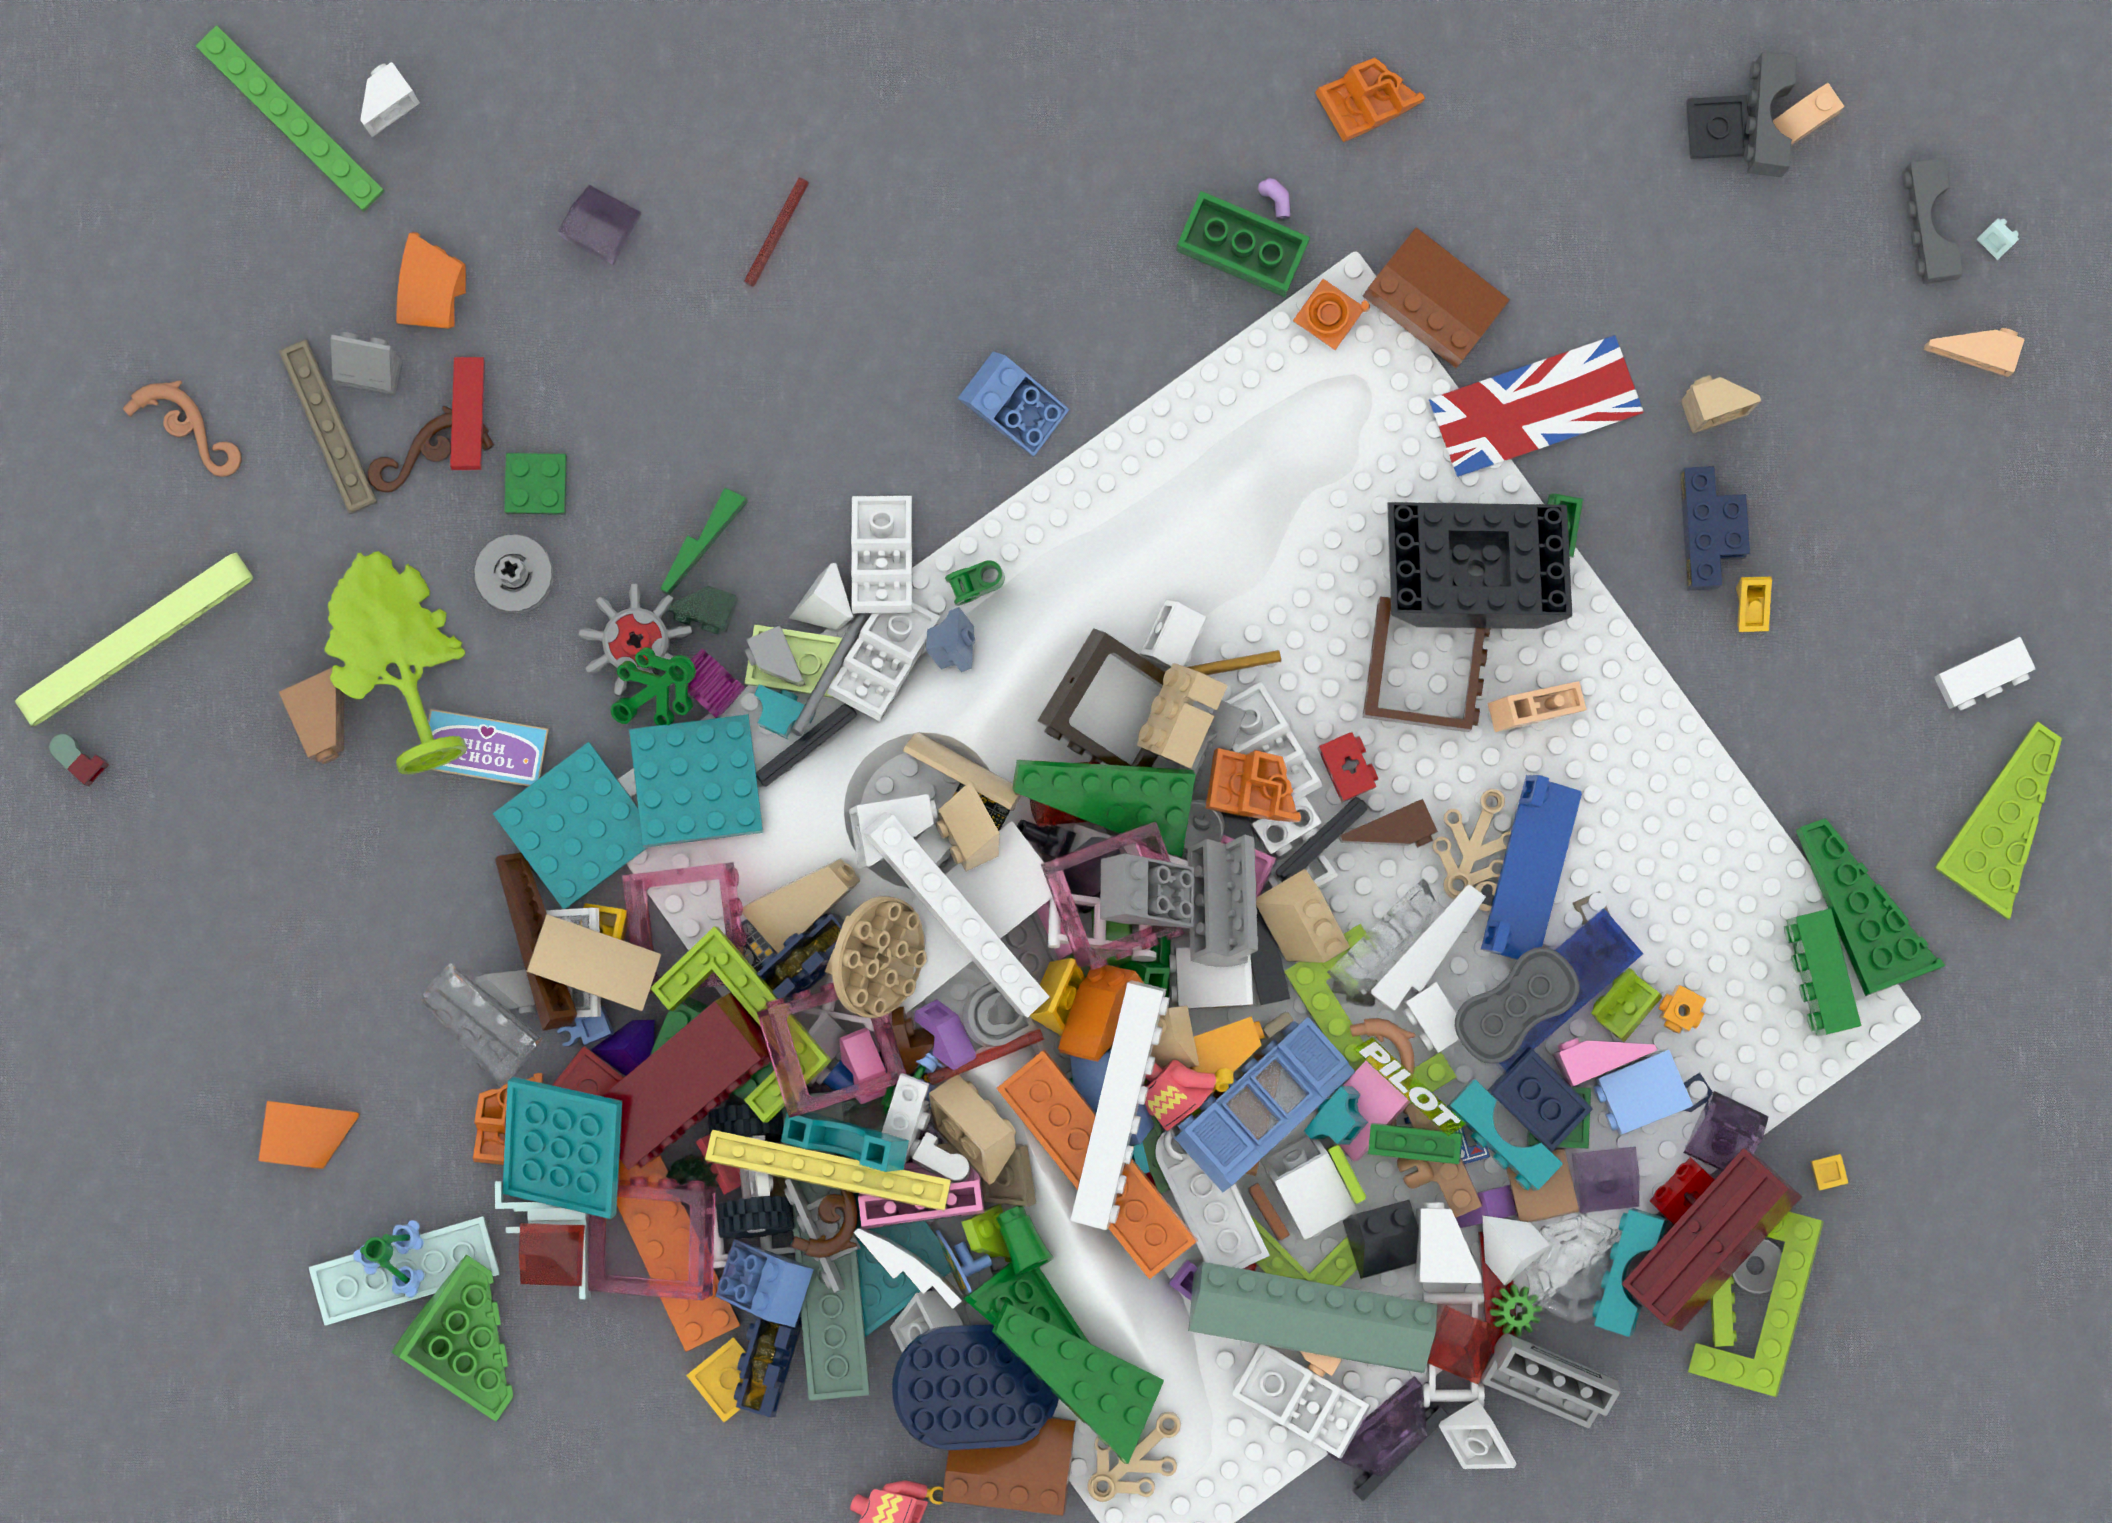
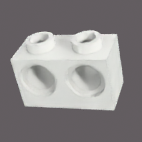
M1306 796L1294 802L1297 811H1303L1307 814L1309 821L1306 826L1298 827L1293 822L1259 819L1251 824L1252 830L1268 855L1276 853L1280 857L1293 849L1291 843L1301 837L1303 841H1306L1318 832L1316 827L1322 822ZM1270 827H1278L1282 830L1283 839L1281 842L1273 843L1268 840L1267 830Z

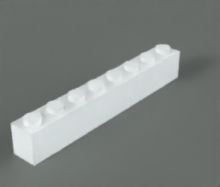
M884 812L862 832L1018 1014L1028 1018L1049 998L1048 994L893 814Z
M1132 980L1127 983L1070 1220L1072 1222L1107 1230L1110 1223L1115 1224L1117 1221L1120 1206L1115 1205L1117 1194H1123L1127 1176L1122 1175L1124 1165L1130 1164L1134 1151V1146L1129 1144L1131 1135H1137L1141 1122V1117L1136 1115L1139 1104H1145L1148 1087L1144 1086L1146 1074L1151 1075L1154 1068L1155 1057L1151 1056L1153 1044L1159 1045L1163 1028L1158 1027L1160 1015L1165 1016L1169 1006L1170 998L1165 997L1167 989Z

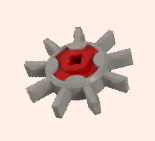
M631 584L629 609L618 613L612 608L609 601L602 597L596 599L599 609L609 617L610 621L607 623L604 631H596L590 628L579 630L581 638L587 641H601L605 652L603 656L591 661L585 667L587 672L594 674L609 664H613L618 668L624 661H631L636 665L637 669L654 674L656 668L651 666L648 668L640 667L636 663L635 655L642 648L648 647L655 652L656 656L670 660L673 657L668 653L670 641L686 638L693 634L691 626L667 629L661 621L662 617L671 609L675 601L674 598L667 595L660 601L657 608L651 612L640 607L641 592L638 584ZM633 635H637L638 638H644L640 641L641 647L637 649L634 645L629 646ZM618 677L615 683L614 694L622 697L627 689L628 681H623Z

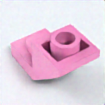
M863 1028L840 1037L842 1063L853 1074L856 1099L860 1104H864L884 1096L887 1088L886 1070L869 1030Z

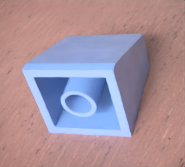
M1670 1050L1659 1051L1595 1079L1597 1085L1593 1087L1599 1102H1605L1609 1113L1605 1114L1611 1130H1617L1619 1135L1693 1106Z

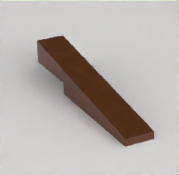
M520 852L497 856L495 861L524 966L527 970L547 913L529 863ZM526 972L542 1030L570 1026L577 1017V1012L568 987Z

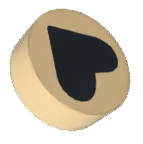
M1485 881L1475 887V889L1486 896L1479 906V910L1484 912L1491 911L1497 884Z

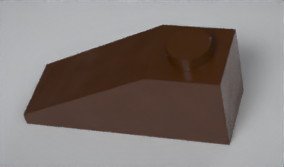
M1421 799L1339 836V840L1341 843L1403 846L1415 843L1418 848L1434 841L1431 835L1438 831L1424 800Z

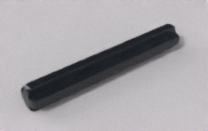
M844 703L756 772L757 779L763 786L771 784L857 716L856 711L853 707Z
M1358 797L1353 798L1276 870L1277 878L1283 882L1306 868L1367 811L1366 803Z

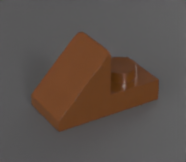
M904 1006L892 1011V1029L905 1074H911L919 1065L916 1061L923 1059L926 1056L925 1054L934 1046L935 1036L925 1028L915 1029L912 1017L907 1018Z

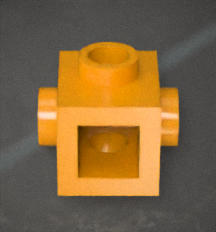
M1681 985L1675 986L1671 995L1665 994L1658 1008L1662 1011L1659 1018L1665 1021L1663 1026L1680 1034L1681 1030L1688 1032L1692 1027L1696 1029L1704 1016L1701 1009L1706 999ZM1680 1006L1684 1009L1683 1016H1681L1678 1012V1008Z

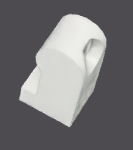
M926 1132L912 1157L913 1163L940 1178L951 1180L952 1184L965 1182L970 1175V1166L967 1159L963 1155L950 1154L937 1147L939 1143L938 1138Z

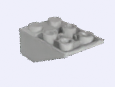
M341 332L340 336L331 335L332 376L336 384L395 395L402 360L396 354V351L392 349V346L387 345L388 341L370 338L369 342L358 339V335L348 332Z
M1127 853L1101 859L1100 919L1123 924L1194 927V867Z

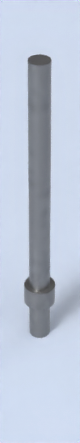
M854 613V619L791 729L793 734L802 736L864 623L872 613Z

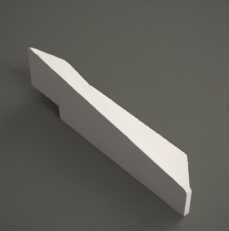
M1467 885L1374 986L1371 994L1375 999L1395 1011L1410 988L1421 992L1486 896L1473 886Z

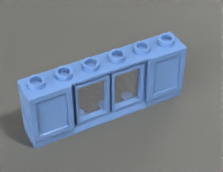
M1309 1017L1300 1024L1294 1020L1282 1031L1285 1037L1279 1043L1273 1039L1261 1050L1264 1056L1258 1062L1255 1058H1252L1240 1069L1244 1074L1238 1080L1234 1078V1082L1229 1084L1227 1091L1223 1092L1217 1099L1213 1095L1209 1097L1199 1107L1202 1110L1201 1114L1196 1118L1191 1114L1178 1126L1182 1131L1174 1139L1222 1193L1235 1184L1355 1073L1345 1057Z

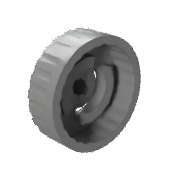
M518 534L504 535L489 542L480 552L474 569L475 582L478 591L482 594L481 596L495 609L509 614L526 613L537 608L550 594L554 582V568L547 552L535 540ZM509 565L517 568L515 570L516 576L513 578L507 573ZM526 582V584H525L524 586H522L521 588L510 589V588L520 587L521 585H523V584Z

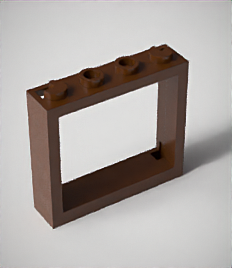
M1380 596L1377 602L1362 718L1470 732L1472 726H1477L1479 721L1480 708H1475L1476 696H1481L1483 691L1484 679L1479 678L1480 666L1485 667L1488 649H1483L1484 637H1489L1491 628H1475L1463 719L1378 708L1391 611L1390 598Z

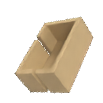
M1173 663L1164 675L1163 686L1159 695L1151 704L1150 716L1139 731L1137 746L1191 769L1214 718L1213 715L1192 705L1194 701H1197L1217 710L1228 685L1203 673Z

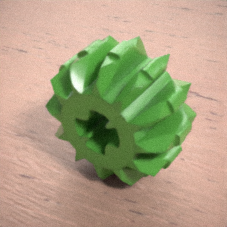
M1512 1284L1510 1286V1295L1504 1288H1501L1499 1292L1503 1299L1500 1300L1493 1297L1491 1300L1494 1304L1499 1305L1498 1309H1491L1490 1315L1500 1316L1493 1324L1496 1327L1504 1325L1502 1331L1504 1334H1509L1513 1329L1515 1336L1520 1337L1522 1326L1524 1330L1531 1333L1533 1329L1529 1322H1540V1319L1533 1316L1534 1312L1542 1311V1306L1532 1305L1539 1297L1536 1294L1528 1296L1529 1288L1523 1286L1519 1292L1517 1285ZM1515 1303H1517V1306L1522 1307V1312L1517 1313V1318H1515V1315L1510 1314V1309L1515 1308Z

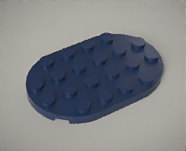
M993 1324L943 1326L920 1334L901 1354L892 1382L894 1407L904 1428L920 1443L943 1450L1010 1447L1023 1444L1036 1437L1047 1420L1052 1418L1059 1398L1042 1379H1039L1032 1372V1369L1020 1357H1017L992 1332Z

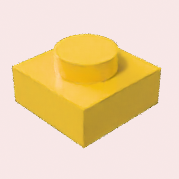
M1841 1154L1810 1161L1818 1191L1848 1184Z

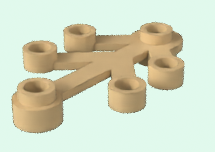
M1489 789L1482 794L1480 798L1482 811L1470 841L1461 822L1462 814L1460 811L1450 809L1444 814V823L1451 828L1463 856L1459 869L1450 853L1451 843L1449 839L1438 837L1434 840L1432 849L1440 856L1447 872L1443 887L1445 893L1452 899H1455L1461 893V891L1453 888V882L1457 879L1463 882L1464 889L1467 885L1474 886L1489 878H1499L1500 874H1495L1492 871L1494 863L1503 865V861L1499 859L1490 862L1487 868L1470 873L1475 861L1503 849L1507 850V846L1503 843V838L1506 835H1510L1511 832H1505L1499 839L1481 846L1493 814L1499 812L1505 804L1504 795L1499 790ZM1489 796L1497 799L1495 807L1487 805L1486 800ZM1449 813L1457 814V823L1451 824L1448 821L1447 816ZM1440 840L1445 841L1447 844V849L1443 852L1436 848V843Z
M1173 1412L1162 1413L1157 1419L1156 1428L1135 1447L1129 1464H1124L1119 1459V1463L1110 1471L1109 1451L1111 1448L1109 1446L1101 1448L1098 1445L1100 1439L1097 1436L1094 1443L1097 1450V1472L1088 1481L1090 1496L1100 1502L1111 1500L1116 1493L1139 1494L1143 1497L1151 1496L1155 1490V1483L1151 1478L1143 1477L1138 1482L1120 1481L1119 1479L1127 1472L1161 1473L1164 1476H1171L1176 1472L1177 1463L1170 1456H1165L1161 1460L1140 1459L1164 1437L1172 1438L1179 1433L1181 1426L1179 1417ZM1165 1419H1172L1174 1426L1167 1429L1163 1426V1421ZM1169 1461L1173 1464V1469L1165 1471L1162 1468V1464ZM1106 1481L1109 1485L1108 1489L1105 1491L1098 1489V1482ZM1143 1482H1148L1152 1488L1150 1491L1144 1492L1140 1489V1485Z

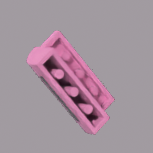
M914 1163L904 1164L903 1170L938 1177ZM971 1166L969 1178L965 1182L951 1183L945 1211L860 1193L858 1196L861 1226L863 1229L984 1213L980 1175Z

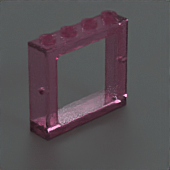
M1156 822L1142 825L1041 864L1078 968L1089 965L1090 969L1094 970L1107 965V958L1112 956L1119 960L1133 955L1132 948L1141 945L1142 950L1158 945V938L1166 936L1167 940L1185 934L1183 928L1186 927L1153 925L1091 949L1063 872L1064 869L1132 843L1137 847L1139 856L1171 863Z
M734 862L622 875L631 944L654 951L647 896L649 888L719 879L726 936L745 958L746 933L741 926L740 918L743 913V905L740 898H738L739 873L734 867ZM657 971L655 972L651 987L661 978ZM713 972L698 988L723 986L725 984Z
M832 982L819 986L821 992L814 995L811 994L810 989L793 994L794 1001L784 1003L783 998H779L765 1003L767 1009L758 1011L757 1015L789 1118L897 1085L900 1074H906L888 1014L871 1018L887 1071L886 1075L811 1097L808 1093L789 1031L787 1017L790 1014L839 1000L834 984Z
M618 1175L617 1197L686 1202L690 1205L688 1281L605 1274L606 1218L590 1214L588 1291L704 1300L712 1296L715 1187H707L703 1181H688L687 1185L677 1184L676 1179H659L658 1183L648 1182V1177L643 1176L630 1177V1180H620V1175Z

